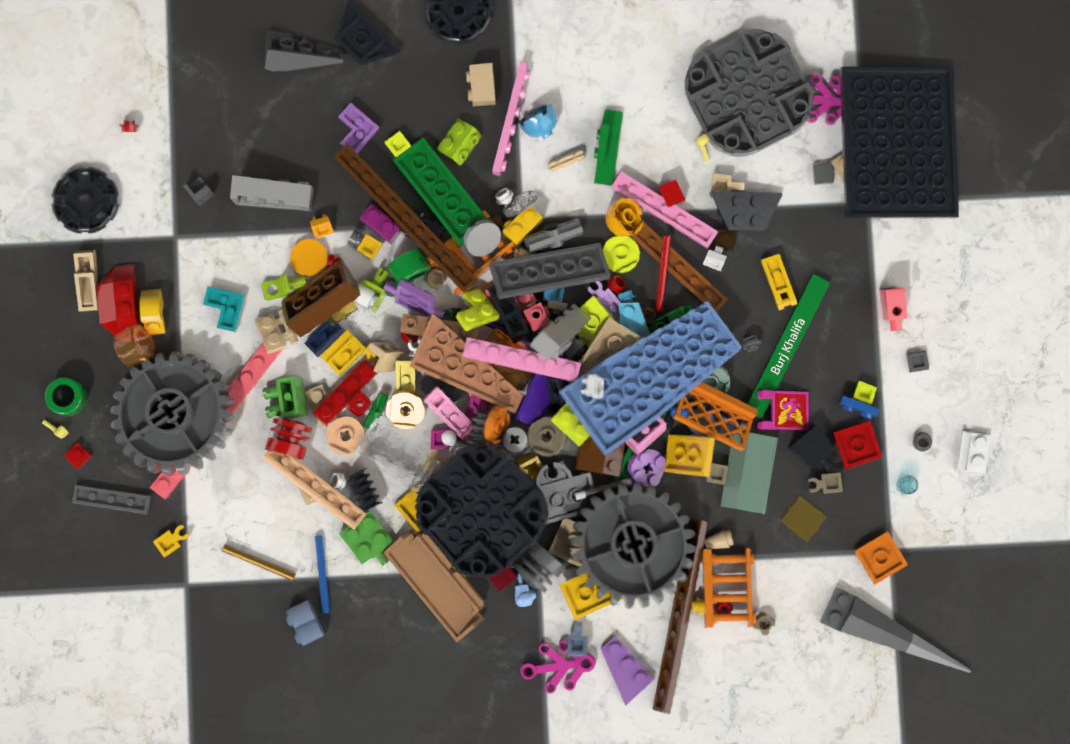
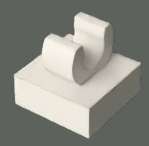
M716 246L714 251L708 250L703 265L721 271L727 257L722 255L724 248Z
M588 375V379L582 380V383L587 384V389L581 390V393L595 399L603 398L604 379L596 375Z

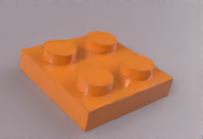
M888 531L854 551L874 585L908 565Z

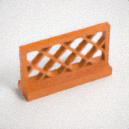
M703 382L687 394L693 397L695 402L689 403L686 395L678 401L673 419L741 452L744 450L753 418L757 415L758 409ZM702 403L710 405L712 410L706 412ZM697 405L701 414L695 415L691 407ZM687 409L690 417L686 418L680 415L681 410ZM720 411L728 414L729 419L723 420ZM715 414L719 422L712 423L708 415ZM704 417L707 426L701 425L698 418ZM736 420L745 422L746 426L740 428ZM732 422L735 430L730 432L725 423ZM721 425L725 434L717 433L715 427ZM738 433L741 443L734 441L732 435Z

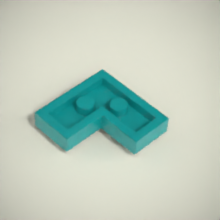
M207 286L203 305L221 310L216 328L236 333L246 296Z

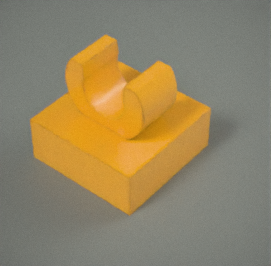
M322 214V218L316 219L313 217L312 221H310L316 239L334 233L329 217L325 214Z

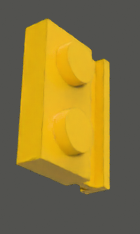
M347 329L320 357L341 376L364 354L366 348Z

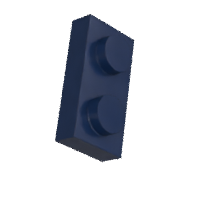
M331 317L304 344L319 357L345 330Z

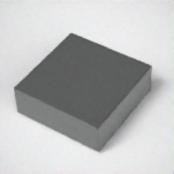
M832 164L812 166L814 185L834 183Z
M926 351L906 354L909 373L929 370Z

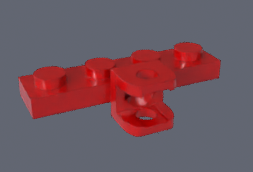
M365 358L312 414L326 427L345 407L353 415L361 417L370 408V400L362 390L378 374L373 371V365Z

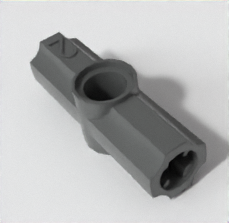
M578 218L562 224L552 223L546 225L542 231L525 236L524 242L529 253L546 247L557 248L562 246L564 241L583 235V228Z

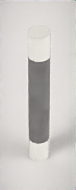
M628 478L576 492L575 497L576 500L602 494L605 488H609L612 491L617 490L619 483H624L626 487L632 486V480Z

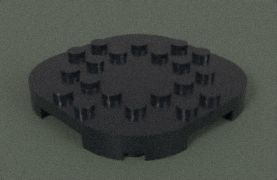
M476 444L458 452L431 479L426 481L416 499V519L422 532L430 536L453 562L451 565L456 570L469 577L488 578L502 572L540 538L548 521V504L542 490L509 453L491 444Z

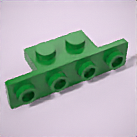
M605 109L602 128L597 129L596 140H600L599 148L595 147L593 158L597 159L595 184L613 185L623 115L621 111Z

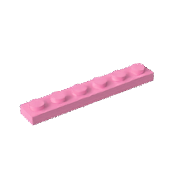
M520 62L492 170L493 175L500 176L501 171L505 172L507 161L504 160L506 153L509 154L512 142H509L510 136L515 134L517 124H514L515 117H519L521 106H518L519 100L524 98L526 88H523L524 81H528L530 70H527V63Z
M622 171L611 186V189L627 199H633L641 208L707 249L718 231L678 206L674 205L668 208L662 196Z
M468 337L463 353L465 358L572 382L578 379L581 367L579 362L561 358L555 359L554 357L547 361L539 353Z

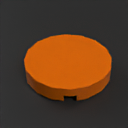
M497 405L490 411L484 428V436L487 442L493 444L501 442L502 439L500 437L508 430L510 415L507 413V407Z

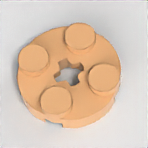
M345 416L330 423L326 432V438L334 452L341 455L354 454L364 444L365 430L359 421ZM346 430L349 431L351 438L342 441L341 433H345Z

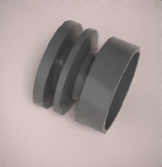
M535 542L528 550L533 559L529 561L522 557L521 560L527 566L523 568L517 563L514 567L520 576L533 588L545 593L548 589L541 583L545 580L551 586L553 583L548 578V575L552 574L558 578L566 568Z

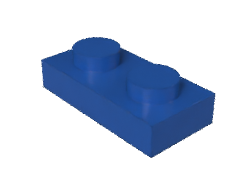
M842 396L838 403L842 406L843 410L852 413L855 410L860 412V416L866 419L877 417L880 410L846 396Z

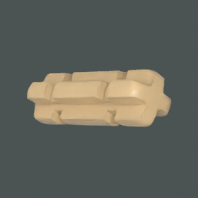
M579 149L574 151L573 154L569 153L557 158V161H550L548 166L551 172H555L560 167L562 169L574 164L575 161L583 160L585 156L583 151Z

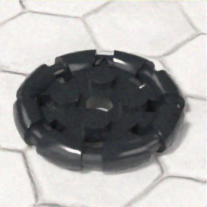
M491 0L426 1L427 10H425V17L429 28L435 31V35L439 39L450 44L452 42H457L459 45L467 44L477 40L476 37L486 32L492 20L490 17L491 12H493ZM436 5L441 6L440 11L434 10ZM455 7H463L464 12L461 15H456L453 12ZM478 10L483 11V16L478 15ZM441 20L445 23L443 27H440L438 24ZM472 24L476 26L473 31L468 28ZM453 29L460 31L459 35L452 34Z
M78 167L66 172L65 176L55 184L51 196L53 197V204L51 206L57 221H61L67 230L82 234V232L92 234L106 228V224L110 220L113 221L119 209L118 197L120 196L113 179H109L107 173L94 167L85 169ZM83 176H88V181L82 182ZM71 181L73 185L68 189L66 185ZM99 182L104 184L101 188L97 186ZM84 195H88L90 198L89 203L86 205L80 203V199ZM66 197V203H61V198ZM104 197H110V203H105ZM102 211L105 215L98 219L96 216ZM69 212L73 214L70 219L66 217ZM82 219L88 220V225H82Z

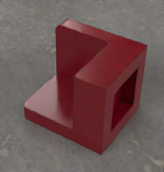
M509 566L497 575L488 577L498 591L503 590L518 578Z

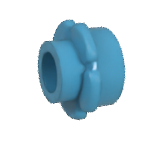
M632 290L617 295L619 302L631 303L633 302L632 298L635 297Z

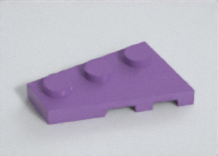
M616 636L601 648L625 705H627L654 678Z

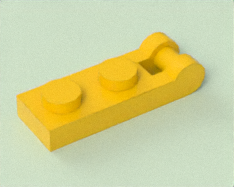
M780 254L762 259L761 264L777 309L782 310L785 306L797 305ZM786 292L788 298L782 299L780 294Z

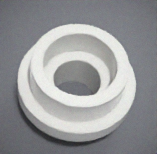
M503 188L495 195L498 205H507L512 201L514 193L508 188Z
M343 472L333 473L329 480V484L337 491H341L347 483L346 475Z

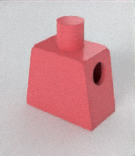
M905 288L879 289L883 320L890 321L891 331L902 330L901 319L907 318ZM894 307L896 308L895 314L892 313Z

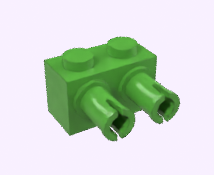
M297 376L276 379L277 386L263 388L262 392H266V394H263L265 400L275 397L279 398L278 405L265 407V411H269L265 413L268 419L277 416L288 419L308 416L303 378Z

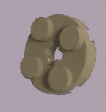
M543 417L530 426L527 435L528 442L534 452L546 457L558 455L567 441V435L551 422V417ZM550 432L552 439L545 442L542 436Z

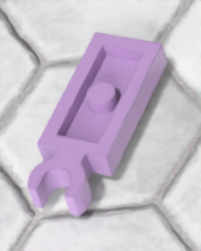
M596 281L595 283L599 287L598 290L593 291L591 287H588L589 293L596 295L597 299L620 324L619 303L621 302H619L609 288L603 291L601 282Z

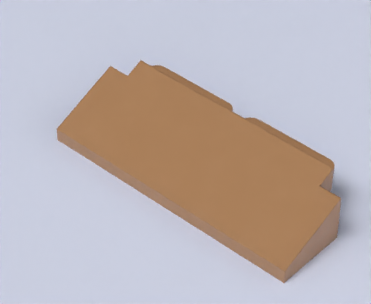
M410 530L384 552L386 557L456 642L484 620V617L479 613L485 607L483 599L466 578L452 567V561L428 534L425 535L422 532L416 536Z

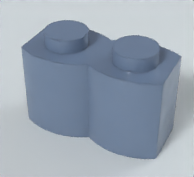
M309 600L286 611V621L289 626L293 625L296 632L293 635L298 644L301 643L302 646H305L325 636L324 630Z

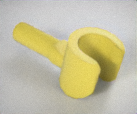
M705 134L697 137L696 143L702 150L706 162L709 161V157L704 145L709 143V140Z
M46 420L42 422L59 438H64L69 433L62 425L56 428Z

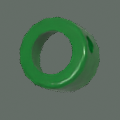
M420 248L404 253L387 266L397 285L401 279L406 282H413L431 268Z
M59 377L47 386L45 402L54 413L62 416H74L85 408L87 391L79 381L69 377ZM66 384L73 389L75 398L69 406L60 407L54 403L53 393L59 385Z

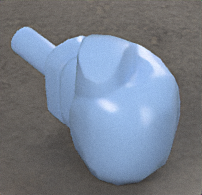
M518 573L519 586H515L516 605L519 607L530 606L533 603V599L536 598V593L533 589H529L528 584L524 585L523 578Z

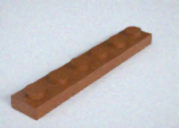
M643 222L641 230L631 235V238L660 264L663 239ZM670 246L667 271L703 304L706 301L709 302L715 312H717L728 299Z

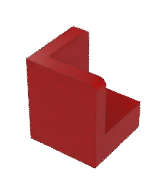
M676 179L658 187L659 195L663 197L668 208L678 203H685V197Z

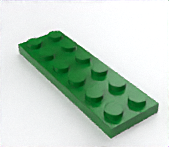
M424 138L393 159L396 166L459 246L464 244V235L470 226L473 227L477 221L488 220Z

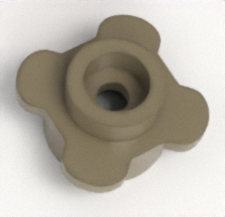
M760 612L756 623H753V628L759 629L763 635H768L769 630L776 622L773 618H769L765 612Z

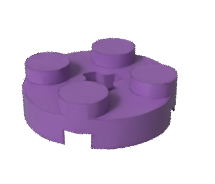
M646 448L639 455L636 453L632 455L628 463V474H630L631 480L634 483L639 482L642 487L656 486L664 473L666 460L658 451ZM649 463V468L647 471H645L643 467L644 465L647 466Z

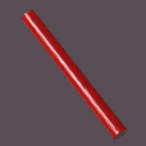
M663 235L656 312H663L671 236Z

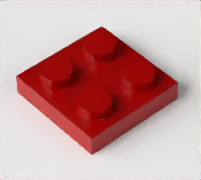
M870 421L833 433L845 470L882 458Z

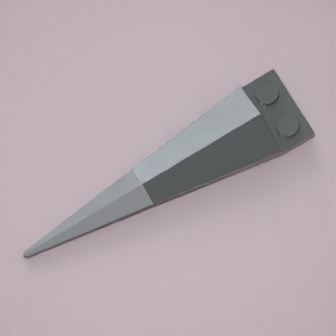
M837 587L835 588L820 623L855 637L962 671L971 672L970 669L857 596Z

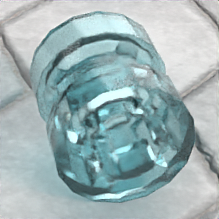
M910 475L900 477L896 482V489L902 495L913 494L918 489V481Z

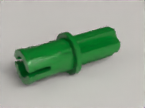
M383 393L378 394L372 408L368 409L370 411L362 425L363 427L374 431L377 421L383 415L381 412L388 400L387 395Z

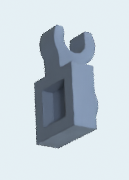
M575 622L574 635H568L567 656L587 657L588 636H582V622Z

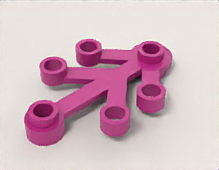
M819 74L812 75L810 83L823 95H813V103L822 105L815 111L810 112V114L815 116V120L808 118L807 122L815 123L818 117L832 106H841V98H835L823 84L822 77ZM833 76L829 81V86L836 89L841 96L840 78ZM813 78H818L819 83H814ZM832 80H837L838 85H833ZM841 107L836 112L827 114L825 117L827 125H834L837 119L841 117ZM828 117H833L834 122H829Z
M561 640L558 644V648L562 652H567V649L563 650L560 648V644L565 642L568 645V641ZM542 643L539 646L540 653L547 655L556 663L539 666L526 663L521 668V675L525 679H532L535 674L557 671L552 680L545 684V691L552 694L556 691V686L569 669L577 668L572 677L564 682V688L571 691L575 688V683L584 672H590L594 669L596 661L590 653H587V657L572 656L576 660L567 661L553 651L548 643ZM543 645L549 648L545 653L541 651ZM584 659H588L590 661V664L588 666H584L582 664V661ZM527 667H530L532 669V673L530 675H527L525 673V669ZM568 681L573 682L574 685L572 688L566 687V683ZM548 684L554 685L553 691L547 690Z

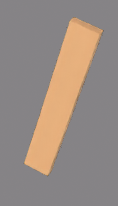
M268 451L264 455L263 459L352 529L355 530L367 513L295 457L273 451Z

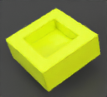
M400 131L385 142L395 157L411 147Z
M858 381L852 399L871 406L877 387Z

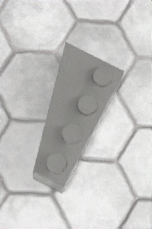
M232 175L230 199L236 205L311 211L313 187L308 182L290 183L288 180L273 181L266 178L258 179Z
M573 304L563 315L547 326L530 346L547 361L553 357L556 359L578 340L575 337L591 318Z

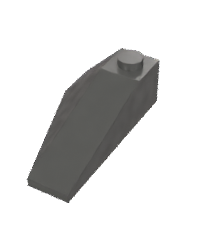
M267 30L264 67L267 70L284 72L343 63V49L323 43L315 45L306 38H302V40L292 38V34L287 32Z

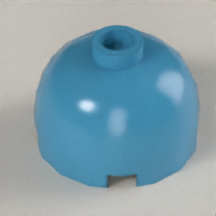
M549 103L548 106L546 104L530 112L527 120L523 117L519 121V125L528 136L533 138L542 136L545 139L553 134L552 130L557 124V114L552 104Z

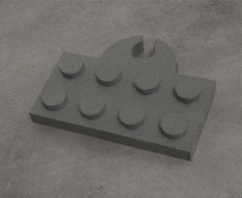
M552 462V467L555 468L556 473L554 477L550 478L547 475V464L542 465L538 469L534 482L542 490L548 504L547 524L580 515L579 511L582 508L593 511L589 502L593 496L576 500L575 497L576 492L594 488L591 472L572 476L570 470L565 465Z

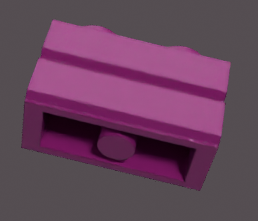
M372 203L360 217L361 222L390 245L401 233V227Z

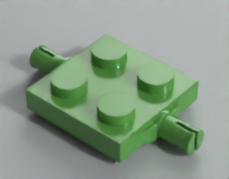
M371 511L367 512L355 530L348 526L339 533L361 564L375 557L382 566L389 562L382 552L393 540Z

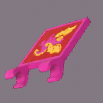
M758 391V399H771V421L758 422L759 430H809L808 392Z

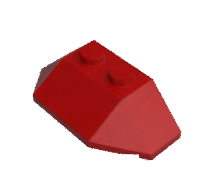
M135 265L115 266L96 286L99 322L122 342L142 340Z

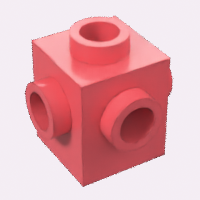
M533 302L525 307L526 310L523 311L525 324L527 327H531L533 333L542 330L550 321L548 318L551 316L546 305L542 306L541 302L538 304ZM535 314H538L540 316L537 319L533 318Z

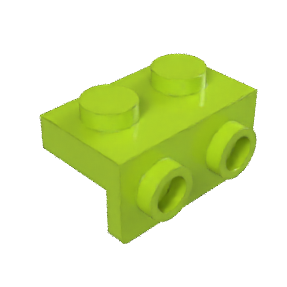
M457 119L437 150L461 166L482 135L470 124Z

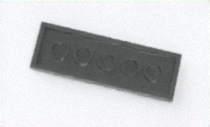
M600 243L489 263L498 300L610 278L609 269Z

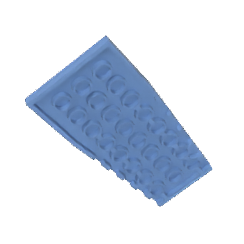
M706 301L703 305L689 311L679 319L673 320L665 327L659 328L632 346H628L607 358L559 393L604 456H606L657 420L741 349V345L710 303ZM588 375H596L604 379L603 398L595 399L581 393V390L587 389V384L582 383V380L588 379Z

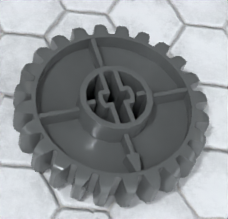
M173 351L169 358L163 353H158L155 357V363L148 358H144L142 360L143 369L139 370L134 366L130 368L129 371L133 378L131 380L122 378L119 383L125 388L124 391H117L113 394V397L120 401L119 405L110 407V413L118 416V419L111 422V428L121 431L115 437L116 443L126 445L123 449V454L129 458L134 457L135 465L141 468L147 466V470L154 474H158L162 470L164 475L173 476L177 469L179 473L187 475L190 472V465L196 469H202L204 467L202 458L205 457L214 461L216 459V454L213 451L214 447L224 449L226 444L221 439L222 435L229 436L233 432V430L225 426L226 422L235 420L236 416L227 411V408L235 404L233 398L225 396L230 390L229 384L220 382L222 374L216 369L211 370L209 362L206 360L198 361V358L190 353L184 358L178 351Z
M639 482L633 484L630 492H628L624 483H619L616 495L609 488H605L602 493L604 501L595 496L590 498L589 502L593 511L587 508H582L579 511L580 516L586 522H575L572 526L581 535L571 538L569 543L579 547L580 551L575 552L570 557L571 560L582 561L583 564L575 573L576 575L588 574L589 578L586 580L584 587L590 588L597 585L596 598L598 599L609 593L610 605L612 606L617 605L620 599L623 598L626 609L633 607L635 599L638 600L642 608H646L649 606V596L655 602L661 603L664 600L662 589L666 593L675 594L677 589L673 580L680 583L685 582L687 577L681 571V568L689 569L693 567V562L685 556L696 551L695 546L686 543V540L695 536V532L693 530H684L683 528L690 518L688 515L677 516V512L681 508L679 502L671 506L667 505L669 493L665 492L659 498L655 497L656 487L653 485L645 493H642V487ZM626 528L629 530L632 542L637 541L639 543V547L635 550L640 563H637L633 548L628 550L626 547L630 543ZM636 529L642 531L647 536V539L642 535L638 536ZM618 533H620L622 543L616 549L615 541ZM649 542L650 550L646 558L643 549L646 547V543ZM618 552H621L623 556L627 555L630 563L620 558Z

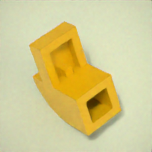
M161 289L141 291L140 316L141 322L144 323L146 335L164 334L166 331L162 314L164 303Z

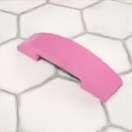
M436 386L423 401L468 446H471L466 441L473 439L468 433L474 432V429L470 428V425L474 424Z

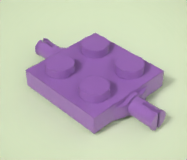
M401 279L397 287L388 282L384 286V290L393 293L395 296V303L420 316L430 317L434 313L442 319L445 311L435 307V296L429 291L417 288L409 281L406 282Z

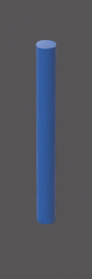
M321 535L315 536L322 613H330L323 537Z

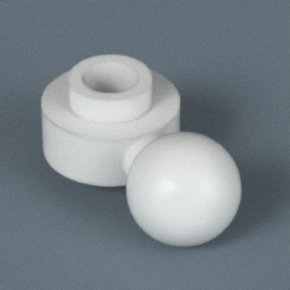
M447 430L443 432L441 436L442 442L445 445H450L449 452L452 458L458 451L468 447L465 442L456 441L457 436L454 431Z

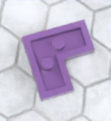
M351 103L338 117L352 129L340 144L343 147L348 144L357 154L380 129L378 125Z

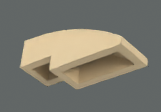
M76 251L73 255L76 271L74 278L78 310H98L96 251Z

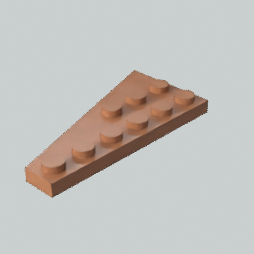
M432 313L410 367L495 405L507 407L509 411L516 413L524 395L489 363L463 357L466 342Z

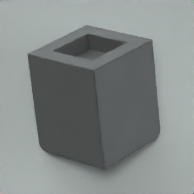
M198 177L189 185L183 184V187L199 206L214 195L201 177Z

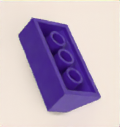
M559 355V356L557 357V358H561V359H566V360H568V358H566V357H564V356H562V355ZM535 374L517 414V422L530 427L534 422L545 417L544 414L547 409L551 410L547 376Z

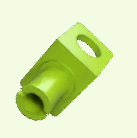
M378 268L371 282L365 279L361 281L363 285L375 290L379 295L372 308L373 313L377 312L386 296V290L381 287L389 273L386 270L383 272L382 268Z
M283 274L279 279L262 282L261 287L264 299L269 301L287 297L290 290L301 288L306 284V280L303 275L287 279V275ZM269 285L276 286L277 294L270 295L267 292V287Z

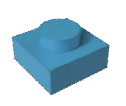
M565 287L544 291L543 301L548 302L551 300L562 303Z

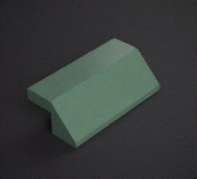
M749 432L745 448L742 452L733 447L730 448L728 472L723 488L721 507L765 514L778 438ZM738 433L734 434V441L741 443Z

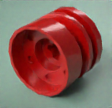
M273 418L272 423L280 425V428L270 427V430L278 435L277 438H267L264 450L304 460L307 448L299 443L300 440L309 441L310 438L303 436L302 432L311 433L312 428L296 420Z

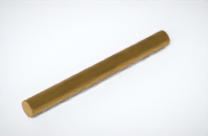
M226 544L222 549V552L291 581L296 576L295 573Z

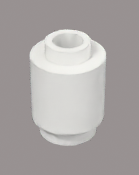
M361 283L358 284L361 295L355 302L366 308L373 307L378 299V296H376L377 292Z

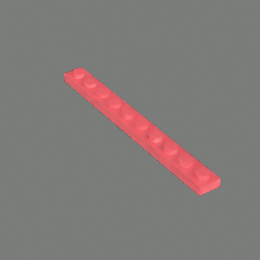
M262 343L230 384V390L225 396L233 398L235 404L227 408V411L234 413L283 350L267 354ZM177 469L173 476H166L161 472L150 488L162 498L167 499L185 475L179 473Z

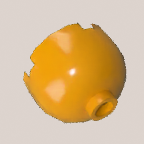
M620 198L608 207L605 220L609 230L615 235L621 237L631 236L641 230L643 221H641L640 215L643 213L633 199Z

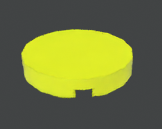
M613 236L603 247L608 269L615 273L629 272L636 267L639 261V246L634 239L628 236Z

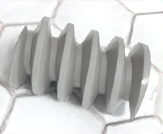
M510 428L506 430L503 436V444L511 452L522 453L529 446L528 434L520 428ZM515 436L519 438V444L513 443Z

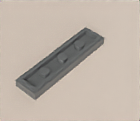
M75 484L72 503L149 515L152 496Z

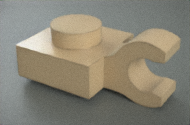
M713 173L711 192L744 191L745 183L732 182V176Z

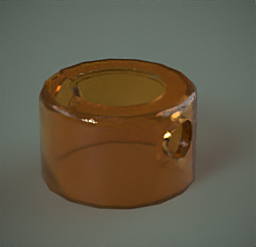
M135 324L114 336L115 351L120 360L128 367H136L142 364V361L150 360L155 355L154 341L149 332L141 325Z

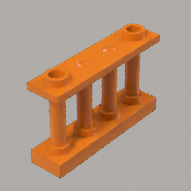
M484 210L483 214L490 220V215ZM453 237L444 243L477 279L490 269V262L500 261L502 258L507 259L514 253L513 249L515 248L513 242L506 245L500 239L497 247L501 251L493 258L489 254L481 256L486 263L477 270L462 253L460 246ZM430 257L426 258L432 268L437 266ZM458 287L453 290L456 296L459 294L464 295Z
M746 548L745 555H715V553L711 554V549H703L704 628H713L717 622L747 621V627H753V623H756V612L752 611L751 564H754V553H750V548ZM715 563H745V574L716 575L712 573V565H715ZM723 582H746V594H716V592H713L712 585ZM716 602H746L747 613L717 614V612H713V604H716Z

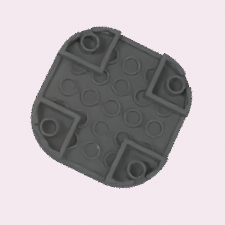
M763 29L743 31L739 33V36L707 52L706 50L701 52L689 65L685 77V95L704 134L714 148L730 156L744 157L753 155L795 134L804 126L811 112L813 103L812 89L798 66L790 46L778 34L763 31Z

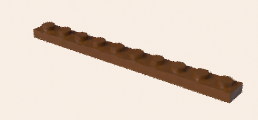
M348 144L333 156L464 294L478 282V279Z
M689 520L687 530H693L695 536L686 540V543L695 546L696 551L687 554L685 557L693 562V567L689 569L681 568L687 580L683 583L677 582L676 585L677 591L674 595L652 710L666 714L671 713L680 661L708 522L701 520Z

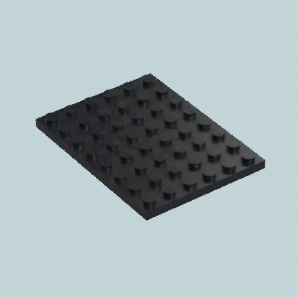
M841 67L840 90L845 219L958 218L953 67Z

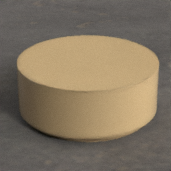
M434 269L428 273L427 283L431 288L439 289L445 285L446 277L441 270Z

